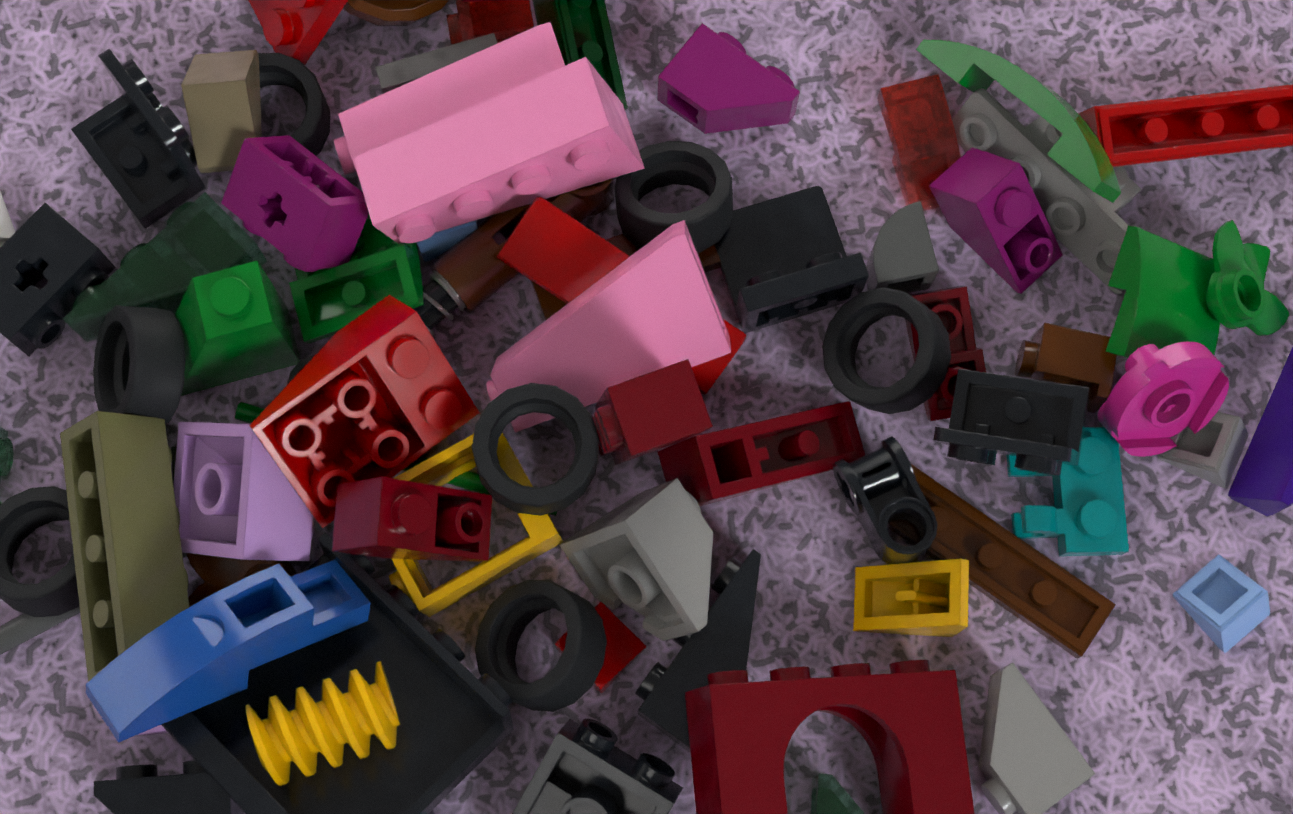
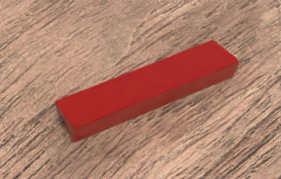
M1293 84L1101 105L1078 113L1100 141L1112 167L1293 146Z
M537 196L529 205L496 257L568 304L630 256L544 198ZM724 320V323L730 335L731 353L692 367L700 392L704 395L708 393L746 339L744 332Z

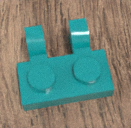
M1084 427L1078 466L1062 464L1061 476L1015 468L1016 456L1006 455L1008 477L1052 476L1055 507L1024 505L1021 507V512L1011 514L1012 532L1020 539L1057 538L1059 557L1123 555L1129 552L1119 443L1105 427Z

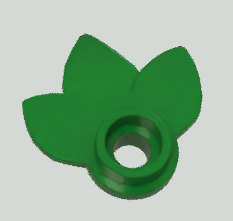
M1227 221L1218 228L1213 240L1212 254L1215 272L1210 278L1206 291L1207 307L1210 313L1226 328L1238 329L1247 327L1259 336L1271 335L1285 324L1289 317V312L1275 295L1264 289L1270 249L1267 246L1254 243L1243 244L1234 221Z

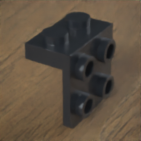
M107 49L98 57L122 96L71 130L146 229L206 187L195 170L197 161L194 146L188 140L189 135L178 118L167 105L165 107L161 105L153 94V87L132 59L121 65L112 51Z
M958 369L949 429L935 427L933 440L949 445L947 457L995 465L996 454L999 453L1016 456L1015 468L1061 476L1062 464L1078 466L1090 388Z

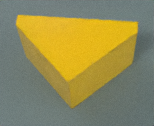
M960 558L855 567L853 631L953 637L968 627L969 560Z

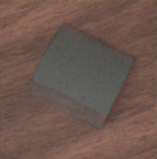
M921 201L899 209L884 223L879 231L866 267L869 274L866 282L868 291L883 287L906 293L930 289L939 272Z

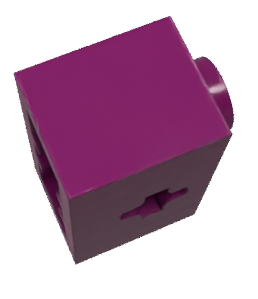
M290 135L245 138L221 204L242 220V225L249 232L263 237L283 253V258L289 265L305 272H315L319 269L337 267L348 263L369 215L363 192Z

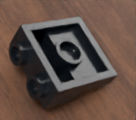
M589 718L583 719L581 724L569 719L555 736L512 814H669L683 787L672 781L675 771L662 759L648 753H642L636 759L617 748L615 744L618 737L606 725Z

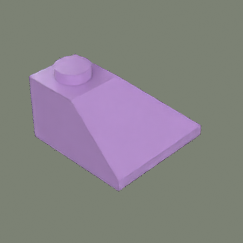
M179 422L173 487L176 506L180 513L179 532L182 552L241 560L310 561L311 540L315 530L314 517L249 426L250 424Z

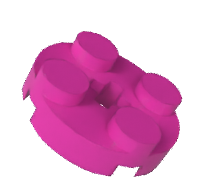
M1179 342L1159 349L1154 344L1144 345L1134 351L1125 363L1126 373L1114 386L1107 401L1100 407L1097 414L1098 420L1128 454L1138 457L1158 455L1176 447V443L1170 437L1180 433L1187 426L1196 434L1209 423L1226 398L1229 389V379L1221 371V367H1224L1222 363L1201 343Z

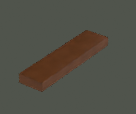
M911 464L916 481L934 512L938 524L936 537L927 550L926 555L935 561L960 558L969 560V584L1075 658L1082 657L1116 604ZM899 519L887 525V528L912 545L920 542L918 529L909 521Z

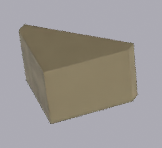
M257 50L195 54L181 87L197 166L201 173L233 171L244 139L262 137L259 54Z

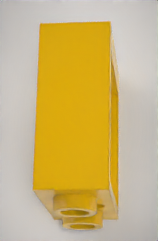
M502 432L498 439L497 447L500 467L510 479L523 486L533 487ZM474 434L396 476L394 479L441 487L455 477L476 467L472 452ZM517 513L529 535L528 537L490 557L489 561L479 563L435 589L430 585L418 560L392 559L397 571L388 575L391 584L401 589L421 613L431 617L564 541L549 514L540 516Z

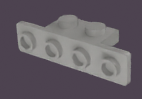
M979 88L973 92L946 127L948 135L966 152L973 147L1020 163L1054 236L1112 292L1121 294L1122 291L1108 286L1128 228V224L1117 213L1139 193L1141 188L1128 177L1123 166L1113 167L1121 194L1113 203L1090 190L1047 155L1063 133L1041 116L1024 127L984 88Z

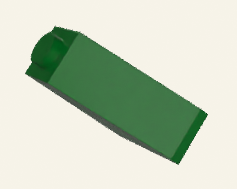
M258 261L191 279L175 314L180 323L185 346L186 364L181 396L294 366L301 361L288 308Z

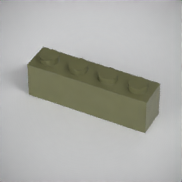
M96 411L60 433L88 682L111 661L145 635L189 608L187 592L188 574L183 562L179 532L180 513L175 502L171 472L172 453L167 441L165 419Z

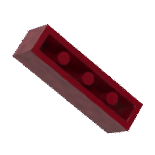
M689 359L606 388L594 406L596 412L592 416L599 438V455L602 457L611 453L615 465L674 445L713 427Z

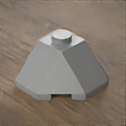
M678 478L641 492L560 544V547L594 598L613 610L621 603L629 606L646 617L643 620V629L660 640L665 641L697 633L707 625L713 531L701 515L698 502L684 489Z

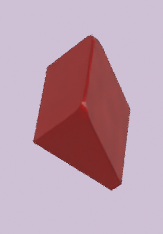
M600 602L594 608L603 620L607 644L604 664L593 686L602 694L647 646ZM567 632L554 643L556 649L561 654L565 649Z

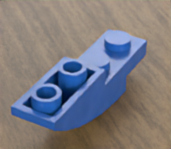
M336 560L291 577L280 564H276L211 594L145 635L86 683V695L119 743L247 689L249 670L368 621L371 602Z

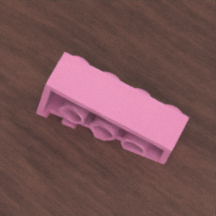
M586 57L353 157L372 225L398 244L420 242L430 238L436 232L531 204L537 196L547 199L645 169L622 102Z

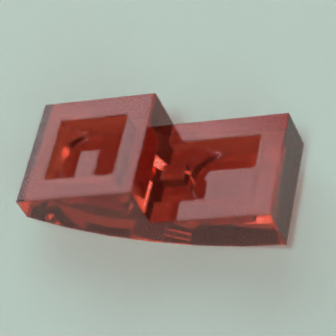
M939 74L880 88L877 97L895 152L892 163L906 206L921 201L923 211L939 207L929 185L961 157Z

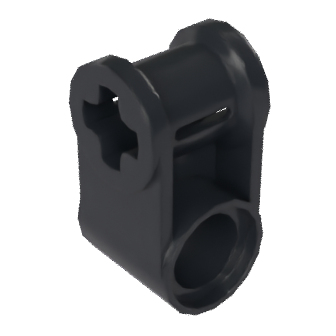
M891 436L882 440L881 448L850 463H847L844 459L833 463L834 476L842 495L851 510L857 515L879 558L887 564L912 563L923 559L936 537L938 524L934 512L916 481L910 461L899 442ZM899 519L909 521L918 529L920 542L912 546H903L896 543L890 537L887 525Z

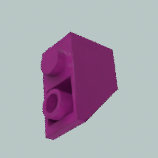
M703 23L658 76L657 100L704 134L788 124L795 115L800 91L795 88L793 81L782 70L770 65L764 67L747 55L745 48L733 36L725 32L717 34Z
M972 147L929 185L950 228L1017 293L1022 294L1063 256L1020 163Z

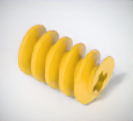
M381 661L376 662L375 682L370 685L357 669L350 670L348 692L343 694L331 678L323 679L322 699L318 702L313 700L303 686L296 688L295 709L291 711L286 709L276 695L269 697L268 718L261 720L249 704L246 705L248 725L262 766L279 786L289 782L291 761L296 764L306 777H309L316 773L318 752H321L333 768H336L343 764L345 743L349 744L360 759L366 758L370 754L372 734L376 735L387 750L396 746L397 726L400 725V721Z

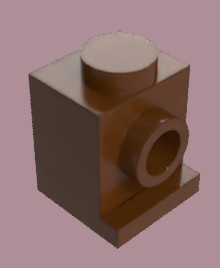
M1044 323L1031 341L1023 340L1016 361L1015 376L1089 387L1090 395L1087 412L1095 413L1107 401L1111 393L1117 355L1106 352L1110 339L1109 336Z

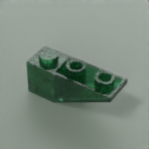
M204 192L194 202H186L179 206L168 218L166 227L152 240L133 247L121 260L120 268L101 285L91 286L82 292L75 300L73 310L63 320L86 342L98 339L99 330L106 314L116 305L165 309L172 311L175 315L193 277L253 261H258L262 266L267 260L256 242Z

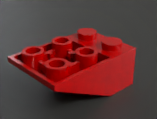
M389 294L338 330L249 426L315 520L324 528L335 520L338 484L377 477L392 478L480 412L418 312Z

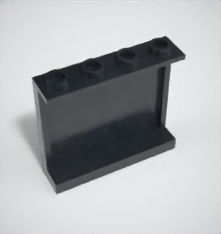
M323 533L318 538L324 554L305 571L336 560L371 602L368 621L249 670L247 689L161 725L245 814H429L514 730L511 712L507 708L512 703V699L490 675L484 673L477 679L461 663L465 658L461 648L443 630L438 628L431 635L415 619L420 612L401 589L392 585L386 591L370 576L375 569L366 556L332 551L333 539L327 533ZM381 661L400 721V725L397 726L395 748L387 750L376 735L372 734L368 757L360 759L349 744L345 743L343 764L341 766L333 768L322 753L318 752L316 773L314 775L306 777L296 764L291 761L289 782L282 786L277 785L262 766L248 725L246 705L249 704L259 718L263 720L268 718L269 697L276 695L286 709L291 711L295 709L296 688L303 686L313 700L318 702L322 699L323 679L331 678L343 694L348 692L350 670L357 669L370 685L375 682L376 662Z

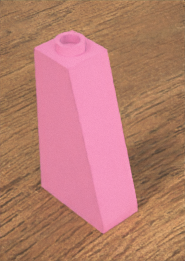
M551 22L524 31L339 113L338 116L344 136L333 140L344 175L354 172L357 174L353 160L355 156L565 66Z
M685 220L672 224L499 355L490 374L492 380L486 383L490 401L507 389L535 383L557 386L577 397L583 406L586 407L597 403L606 388L687 359H689L691 367L731 353L730 335ZM532 412L518 416L511 424L516 433L555 417L550 414Z

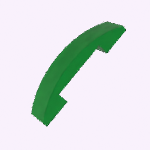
M923 39L916 48L918 52L958 84L972 92L979 88L987 90L992 82L996 80L1063 133L1047 153L1049 157L1090 190L1113 203L1121 194L1115 171L1096 135L1072 106L1049 87L1017 65L978 47L953 41Z

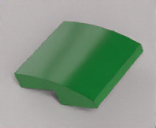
M370 215L366 219L348 263L337 267L319 269L315 272H305L295 268L297 280L289 283L303 341L308 344L333 336L338 330L389 294L412 309L423 305V286L417 244H398L372 225Z
M1128 225L1108 284L1109 287L1124 292L1125 296L1106 352L1128 359L1134 351L1144 345L1154 344L1159 349H1162L1174 343L1189 341L1205 345L1215 355L1220 322L1210 313L1206 303V291L1210 278L1215 272L1213 259L1139 227Z

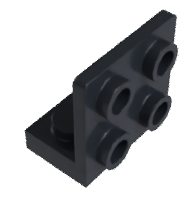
M820 186L810 187L733 210L729 229L720 241L714 244L721 260L720 268L742 332L744 333L844 304L863 291L869 277L861 252L850 256L846 255L825 194Z

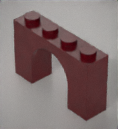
M909 660L890 663V674L871 675L870 663H854L830 667L831 677L811 678L810 667L806 666L770 670V681L749 682L747 670L707 674L708 685L685 692L696 814H788L784 783L786 750L797 727L815 711L830 713L850 723L867 742L876 763L882 814H975L956 670L930 671L929 660Z

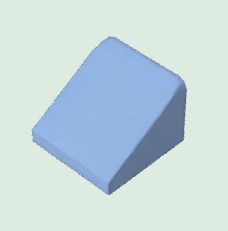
M1219 554L1173 593V597L1224 653L1228 652L1270 615L1268 591Z

